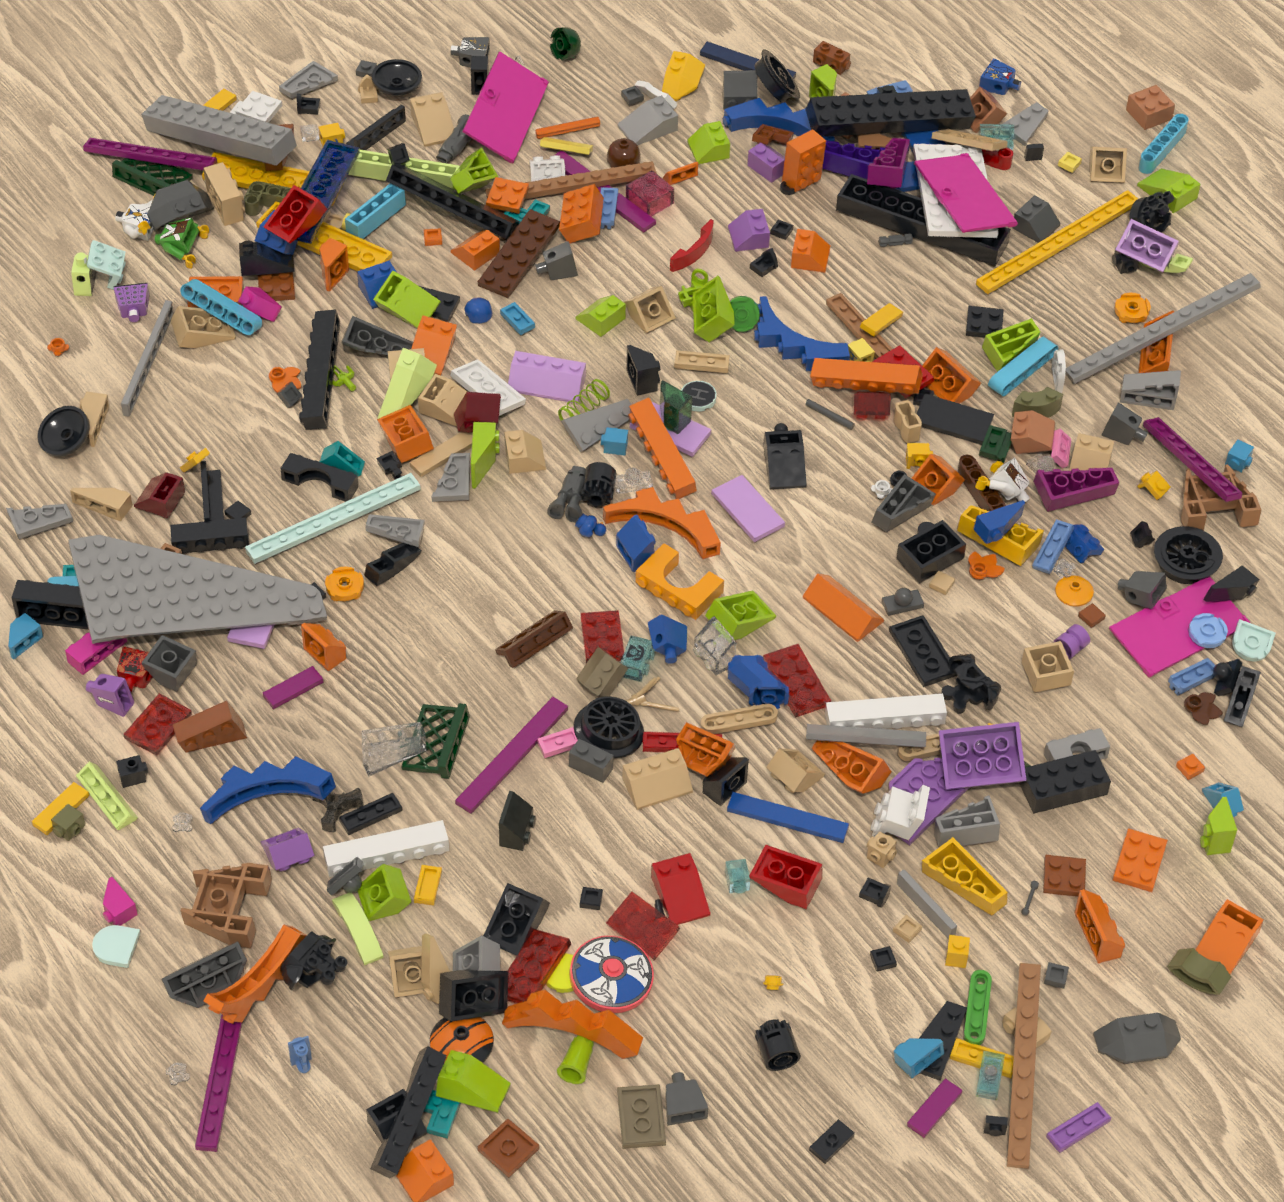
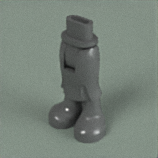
M469 115L460 116L457 127L453 129L452 134L438 150L437 160L443 163H448L449 160L452 161L462 152L466 144L472 140L470 136L462 132Z
M573 466L568 471L563 480L562 488L558 492L557 499L550 503L547 513L551 518H562L565 503H568L565 516L570 522L576 523L582 515L579 502L582 499L581 490L585 473L584 467Z

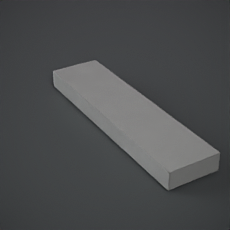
M906 870L899 872L897 885L947 939H949V935H956V923Z

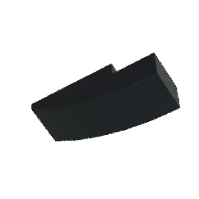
M406 543L389 548L381 553L379 559L366 564L364 576L378 586L405 569L421 554L422 550Z

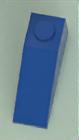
M1022 500L978 515L974 525L975 532L986 544L1002 539L1022 516L1025 501Z

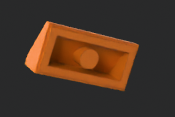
M698 162L668 171L663 176L664 182L667 186L698 176Z

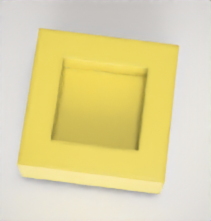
M1067 152L1059 160L1058 166L1073 173L1081 164L1082 158Z

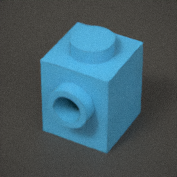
M606 427L605 435L602 434L601 445H604V453L626 455L628 430Z
M1237 439L1228 452L1225 465L1228 464L1232 469L1242 473L1244 468L1249 467L1253 460L1254 446Z

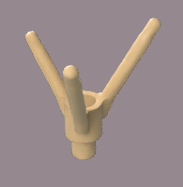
M654 677L638 693L631 695L632 698L625 700L632 706L641 705L671 711L680 710L678 707L646 701L644 694L660 680V677Z

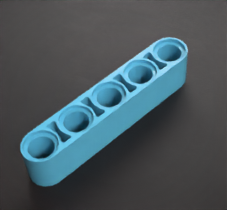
M1176 114L1143 151L1138 167L1140 172L1144 174L1152 173L1186 134L1189 118L1185 114Z
M197 279L190 280L182 285L180 289L181 295L185 299L245 335H251L262 327V320L258 315Z
M1041 337L994 374L989 380L988 387L1001 396L1007 395L1051 360L1054 351L1058 350V346L1046 337Z

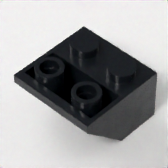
M405 1089L366 1109L367 1122L381 1143L385 1139L399 1111L406 1093ZM422 1119L419 1121L411 1143L427 1134Z

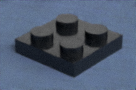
M968 306L966 336L985 338L986 335L1001 330L1004 309Z

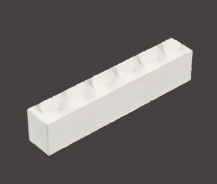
M943 694L826 702L825 708L827 725L876 729L938 726L945 724L947 715Z
M441 820L323 846V853L330 878L335 876L356 857L363 861L362 870L360 871L362 872L366 869L378 868L382 864L402 863L411 859H421L425 856L443 854L449 851V840L444 822Z

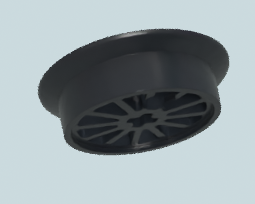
M763 49L761 52L762 58L754 65L761 82L782 103L790 98L799 99V89L788 70L776 56Z
M1179 526L1168 529L1157 538L1154 545V554L1162 572L1169 579L1181 584H1194L1209 577L1219 569L1223 560V552L1217 540L1209 533L1195 527Z
M611 696L596 698L582 708L575 717L574 733L576 738L614 755L613 758L632 754L643 742L644 727L639 714L630 703L623 699Z

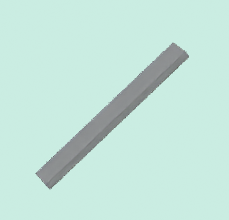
M165 300L121 402L123 416L129 417L171 322L170 320L174 315L172 301Z

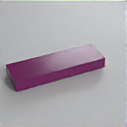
M311 666L264 691L263 697L274 710L324 683L314 666Z
M945 1078L907 1122V1127L925 1138L962 1095L963 1090Z

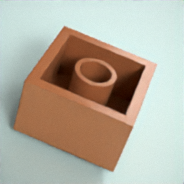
M1157 85L1130 94L1126 111L1144 130L1170 121L1173 118L1175 104Z

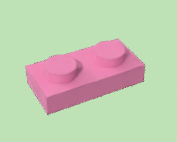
M1058 429L1054 431L1051 459L1061 468H1065L1069 463L1071 438L1063 430Z
M574 727L538 738L537 744L544 758L571 750L578 739L575 736Z

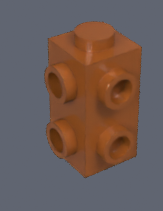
M822 41L814 49L813 62L820 66L828 64L837 74L841 75L851 65V54Z

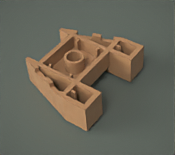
M1228 464L1225 465L1224 472L1221 474L1243 493L1241 499L1225 502L1197 475L1192 476L1189 468L1186 469L1181 510L1183 526L1195 527L1204 531L1207 518L1206 512L1228 509L1234 510L1240 527L1256 526L1259 524L1262 509L1256 495L1247 490V485L1243 481H1239L1235 476L1236 473Z
M244 863L239 867L223 866L222 869L209 871V869L193 871L196 887H199L193 908H181L180 910L184 924L228 945L238 941L240 947L251 948L256 933L253 917L239 916L238 912L244 893L267 896L272 881L269 865Z

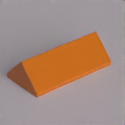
M1172 310L1145 323L1144 328L1174 313V311ZM1173 333L1141 349L1139 373L1168 371Z
M817 573L803 594V599L857 642L884 622V618L830 575Z

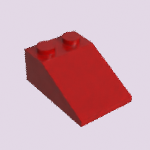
M293 185L263 227L286 242L292 243L317 224L327 208L318 198Z
M765 845L749 878L787 903L807 909L823 878L822 863Z
M691 853L652 863L651 878L671 927L710 916L711 913L699 873Z

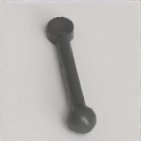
M1037 881L1031 882L1030 894L1025 908L1021 910L1024 916L1029 914L1031 900L1035 890L1039 887Z

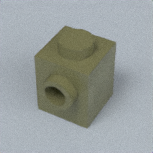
M69 804L51 819L54 834L59 838L63 837L67 841L77 836L85 826L83 813Z

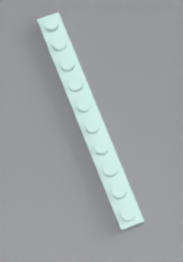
M409 473L245 546V551L253 563L256 564L419 491L420 484L412 473Z

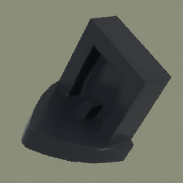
M297 93L298 114L318 115L321 104L320 98H307L303 94Z
M773 248L766 250L760 257L750 263V269L761 277L778 268V261Z
M868 877L859 893V897L882 908L890 895L891 885L880 883Z

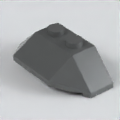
M185 180L157 190L147 216L153 229L156 230L168 223L213 210L214 206L207 192L190 181Z
M237 941L172 972L161 980L171 999L198 1008L207 1004L203 1001L207 993H217L236 983L241 977L247 959Z
M1158 1012L1117 1018L1093 1032L1098 1053L1106 1054L1125 1064L1167 1058L1181 1041L1176 1021Z

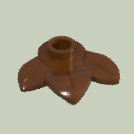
M1203 692L1199 695L1192 694L1185 699V709L1191 712L1193 719L1200 724L1208 725L1209 719L1219 718L1223 714L1213 704L1216 698L1215 694Z

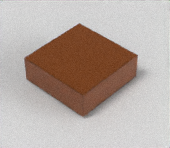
M1092 603L1081 610L1078 617L1092 628L1103 621L1106 614Z

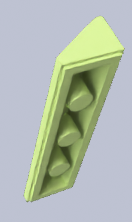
M89 761L76 775L117 830L138 819L98 765Z

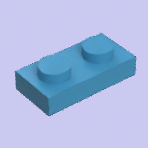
M515 302L500 309V315L520 335L535 328V322Z

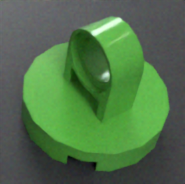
M747 296L732 298L730 303L734 311L735 324L732 328L738 332L751 330L759 320L760 310L757 303Z

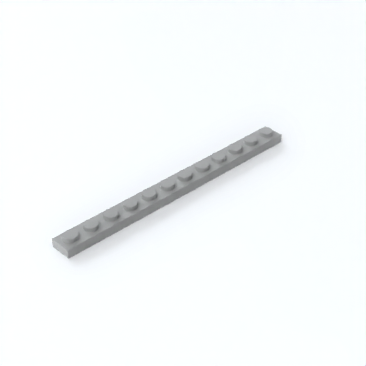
M1249 273L1067 367L1065 374L1075 384L1261 288L1260 282Z

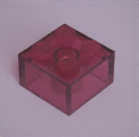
M651 170L626 185V198L652 217L674 204V188Z

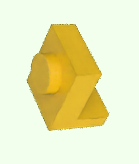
M1157 470L1151 474L1149 472L1144 474L1140 478L1141 482L1137 485L1139 489L1145 486L1156 500L1160 499L1171 488Z

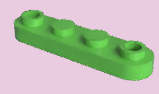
M976 970L972 973L963 1037L965 1041L976 1045H981L984 1042L987 1027L992 977L985 970Z

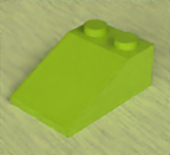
M1162 168L1137 183V186L1149 195L1170 191L1175 197L1174 201L1168 204L1172 213L1179 211L1196 200L1201 185L1188 174Z
M718 275L693 292L694 333L709 343L735 325L733 308Z
M473 423L471 454L472 489H476L495 463L496 454H500V443L496 442L499 441L500 432L496 430V423Z
M754 591L716 598L705 615L728 642L742 639L776 618L775 613Z
M451 1050L438 1075L436 1096L498 1113L511 1083L472 1055Z

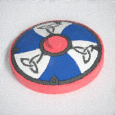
M599 936L585 942L577 949L571 961L569 977L574 992L586 1005L601 1012L610 1010L613 1013H622L636 1008L647 998L653 984L654 971L648 955L636 943L618 936Z

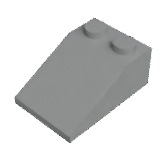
M661 95L647 100L619 122L618 128L627 139L633 140L637 145L678 131V115Z

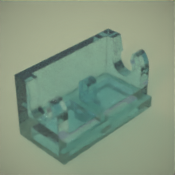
M980 124L979 135L1005 140L1008 142L1007 148L1013 150V140L1015 139L1014 125Z

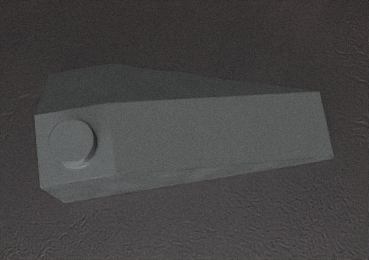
M352 316L342 339V344L358 351L388 355V351H398L403 348L409 350L413 345L412 341L355 316Z

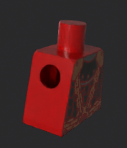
M123 646L117 668V676L126 679L130 692H132L134 687L146 688L153 677L142 666V661L149 652Z

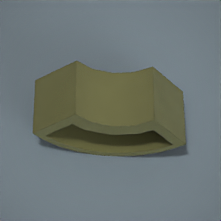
M1049 387L1039 392L1022 391L1014 401L1012 417H1014L1015 412L1033 410L1049 418L1061 409L1063 394Z
M1194 948L1179 949L1167 966L1182 982L1208 994L1220 995L1231 979V975L1221 962L1205 958Z

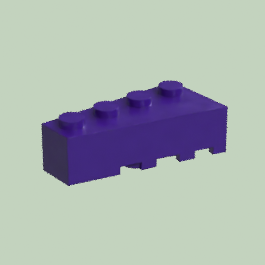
M826 140L822 169L847 176L853 174L867 179L868 165L873 163L875 157H879L880 152L885 150V148L880 147V150L871 149L872 146L867 145L864 148L855 147L851 143L840 145L839 142Z

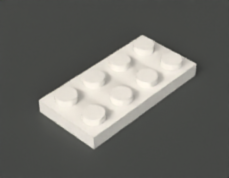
M478 359L451 370L450 376L469 392L500 394L499 416L525 405L526 398Z

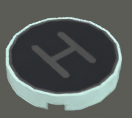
M692 381L681 389L680 400L689 410L705 411L707 408H712L716 403V390L707 382Z

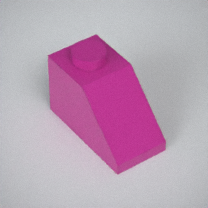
M246 286L238 300L249 311L272 322H275L282 308L281 305L258 287Z
M110 877L103 900V916L108 923L112 922L113 925L121 926L137 916L136 905L115 879Z

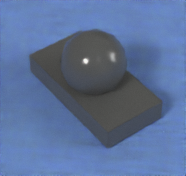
M900 588L896 591L895 595L882 597L881 601L888 616L924 608V602L918 589L910 591L907 588Z
M356 857L328 881L327 892L332 896L341 887L348 893L358 891L362 885L358 873L362 870L363 861Z

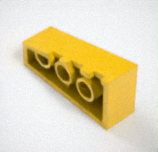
M970 505L960 516L958 532L1019 566L1040 546L1044 530L1037 528V531L1028 528L1029 525L1022 522L1021 525L1015 523L1002 539L986 544L975 532L974 525L978 515L990 511Z
M953 837L922 860V873L991 916L1007 905L1008 892Z

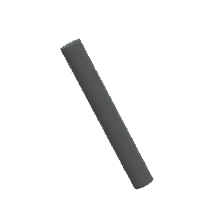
M810 399L806 401V406L851 430L854 428L855 423Z

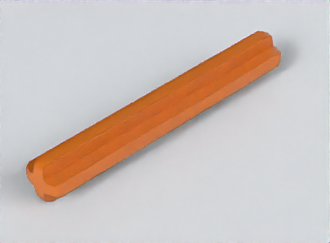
M592 117L538 128L535 130V134L540 139L599 127L600 119L599 117Z

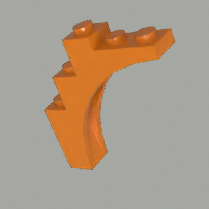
M654 487L636 491V498L603 507V520L605 524L629 521L637 514L641 521L663 526L685 538L697 550L702 559L720 555L721 542L705 510L686 514L679 498L661 503Z
M284 924L267 951L242 978L225 990L217 993H207L203 1001L210 1005L208 1008L217 1014L221 1013L225 1021L231 1024L234 1022L243 1023L255 1000L264 1001L276 979L283 980L280 971L283 962L307 935L293 926Z
M546 990L531 993L527 1001L508 1006L502 1021L506 1028L539 1026L567 1031L600 1044L622 1059L637 1056L643 1040L639 1033L610 1010L593 1013L578 1000L561 1003Z

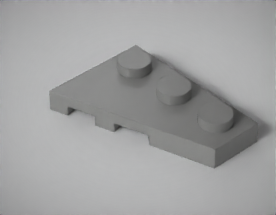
M312 61L281 84L279 91L292 99L297 97V93L305 94L338 81V75Z
M1036 102L1004 122L1001 129L1023 146H1026L1030 137H1033L1036 129L1041 126L1048 116L1049 111Z
M454 453L450 455L444 468V474L439 479L437 489L431 496L432 502L469 500L470 453Z
M67 504L43 505L41 508L31 509V506H27L20 510L6 508L18 539L73 522Z
M369 514L366 522L367 532L419 547L425 527V520L371 514Z

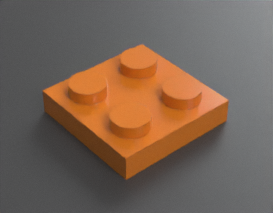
M495 177L486 200V205L494 209L519 214L528 192L529 184Z

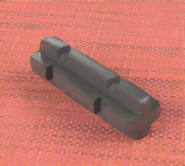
M902 234L890 235L887 238L886 236H880L878 242L880 247H885L887 244L889 246L903 245V243L911 244L913 237L912 234H904V236Z

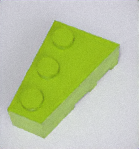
M481 147L464 160L450 180L452 181L453 188L459 194L482 188L495 180V177H498Z
M1031 318L986 335L982 349L998 372L1035 343L1039 338L1040 330Z

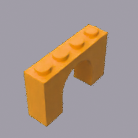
M664 543L636 570V583L641 588H645L653 593L654 596L666 601L670 606L679 609L686 616L696 620L713 603L714 599L724 592V580L709 571L698 583L691 587L678 588L670 585L665 580V577L678 565L679 552Z

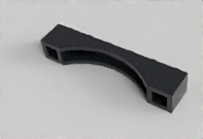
M429 1046L419 1051L399 1111L376 1153L370 1168L371 1170L388 1178L398 1174L447 1055Z

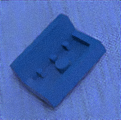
M1082 524L1073 525L1074 530L1065 545L1080 563H1084L1089 555H1101L1105 549L1100 545V541L1089 533V529Z

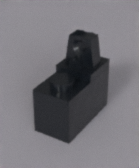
M488 56L471 57V95H479L489 74Z

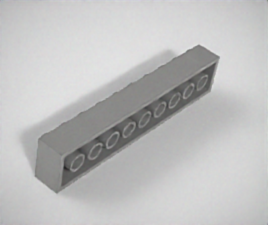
M161 95L141 114L147 131L272 165L279 164L297 146L293 131L290 128Z

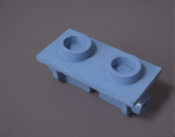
M309 1036L298 1037L288 1042L291 1066L296 1065L299 1072L307 1073L311 1068L309 1060L312 1059Z

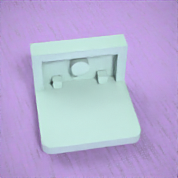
M93 240L90 245L87 267L109 275L107 288L114 290V286L120 284L123 278L122 271L126 264L124 261L126 251Z

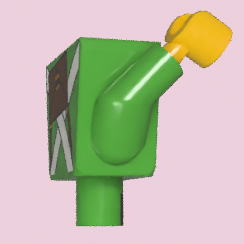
M192 218L181 219L166 224L162 234L155 235V243L161 244L166 253L173 255L179 260H185V266L192 269V262L196 263V258L194 255L186 256L185 254L189 253L198 232L201 238H208L209 227L207 225L198 226Z

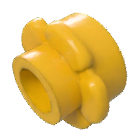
M765 975V981L763 982L764 985H767L766 989L779 990V986L784 984L782 983V977L775 975Z

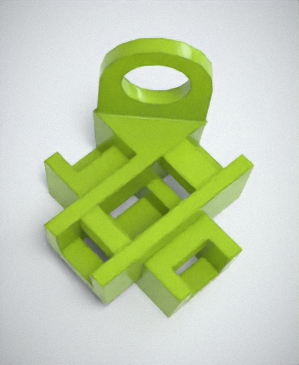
M693 270L691 287L685 288L683 285L681 286V292H678L682 305L684 307L690 306L692 311L693 296L689 297V295H693V292L705 285L709 280L708 274L704 270ZM696 273H701L704 279L698 278Z

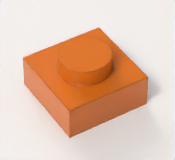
M1194 754L1178 761L1176 765L1188 780L1203 773L1205 770V766Z

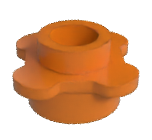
M55 338L51 340L47 349L54 352L55 356H60L69 349V345L65 344L62 338Z

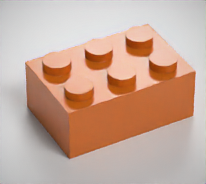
M813 129L787 142L782 182L785 181L786 185L790 189L794 188L795 192L821 179L826 140Z
M595 184L564 193L559 231L569 243L600 234L604 197Z

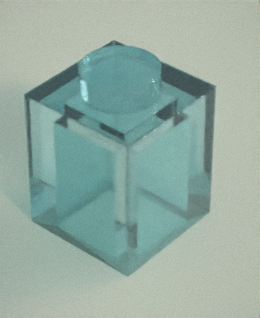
M746 859L726 861L725 877L729 893L749 891L750 878Z

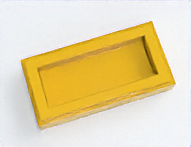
M421 866L414 903L434 906L442 867Z

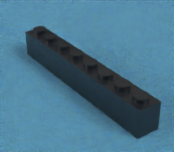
M400 163L394 164L390 168L386 179L387 182L505 239H508L518 226V220L462 193L458 194L456 190Z
M336 309L315 311V317L312 319L313 332H310L311 345L308 346L309 358L306 360L308 368L307 372H305L306 384L303 385L304 398L301 399L302 412L299 413L300 422L304 424L305 430L327 428L340 329V319Z

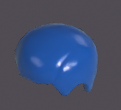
M481 297L471 299L464 308L466 316L469 317L472 323L480 324L487 322L493 314L489 301Z

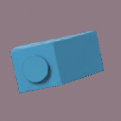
M26 613L16 618L10 624L8 647L13 660L43 638L41 625Z
M1218 782L1202 788L1203 794L1213 809L1222 797H1227L1233 817L1237 816L1238 812L1244 810L1238 787Z
M909 1038L906 1042L900 1043L894 1050L895 1063L911 1078H914L944 1054L943 1041L941 1039Z

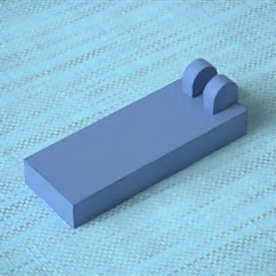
M601 187L604 201L600 228L604 229L606 225L607 229H611V226H614L618 188Z
M1206 658L1171 675L1168 680L1170 683L1169 688L1175 690L1174 693L1178 696L1215 678L1213 675L1215 664L1209 658Z

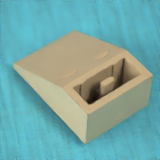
M434 374L418 397L419 413L457 427L454 412L467 391L453 380Z

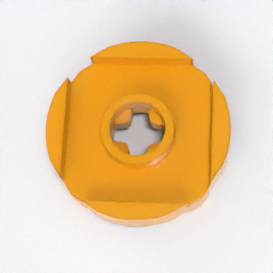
M1132 292L1124 293L1121 295V298H1117L1114 307L1115 313L1122 323H1143L1147 320L1151 309L1148 299L1145 298L1144 300L1140 294Z
M345 566L332 570L333 573L329 577L327 575L325 579L326 591L333 601H349L360 598L361 592L364 589V579L360 572L358 573L354 571V568ZM343 582H346L348 584L346 586H342Z

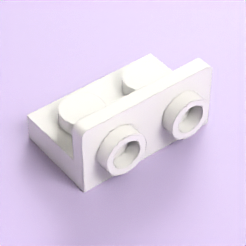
M560 155L550 156V159H543V156H539L529 160L531 182L565 176L564 159L560 158Z

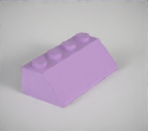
M515 351L508 384L520 394L568 402L573 400L575 395H579L586 379V363ZM576 397L574 401L578 402L580 397Z

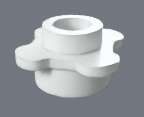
M879 480L875 485L871 486V491L875 492L879 499H883L892 490L890 484L885 480Z

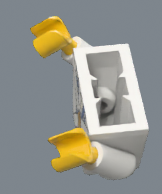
M153 199L145 204H131L126 212L117 211L115 220L122 222L123 231L132 239L140 238L149 241L154 229L147 213Z
M1015 458L1005 464L1001 461L992 463L990 471L994 474L989 478L990 481L985 476H981L975 485V488L978 490H984L986 486H989V489L999 490L1006 500L1016 497L1018 501L1024 500L1026 502L1030 499L1024 490L1030 484L1029 480Z

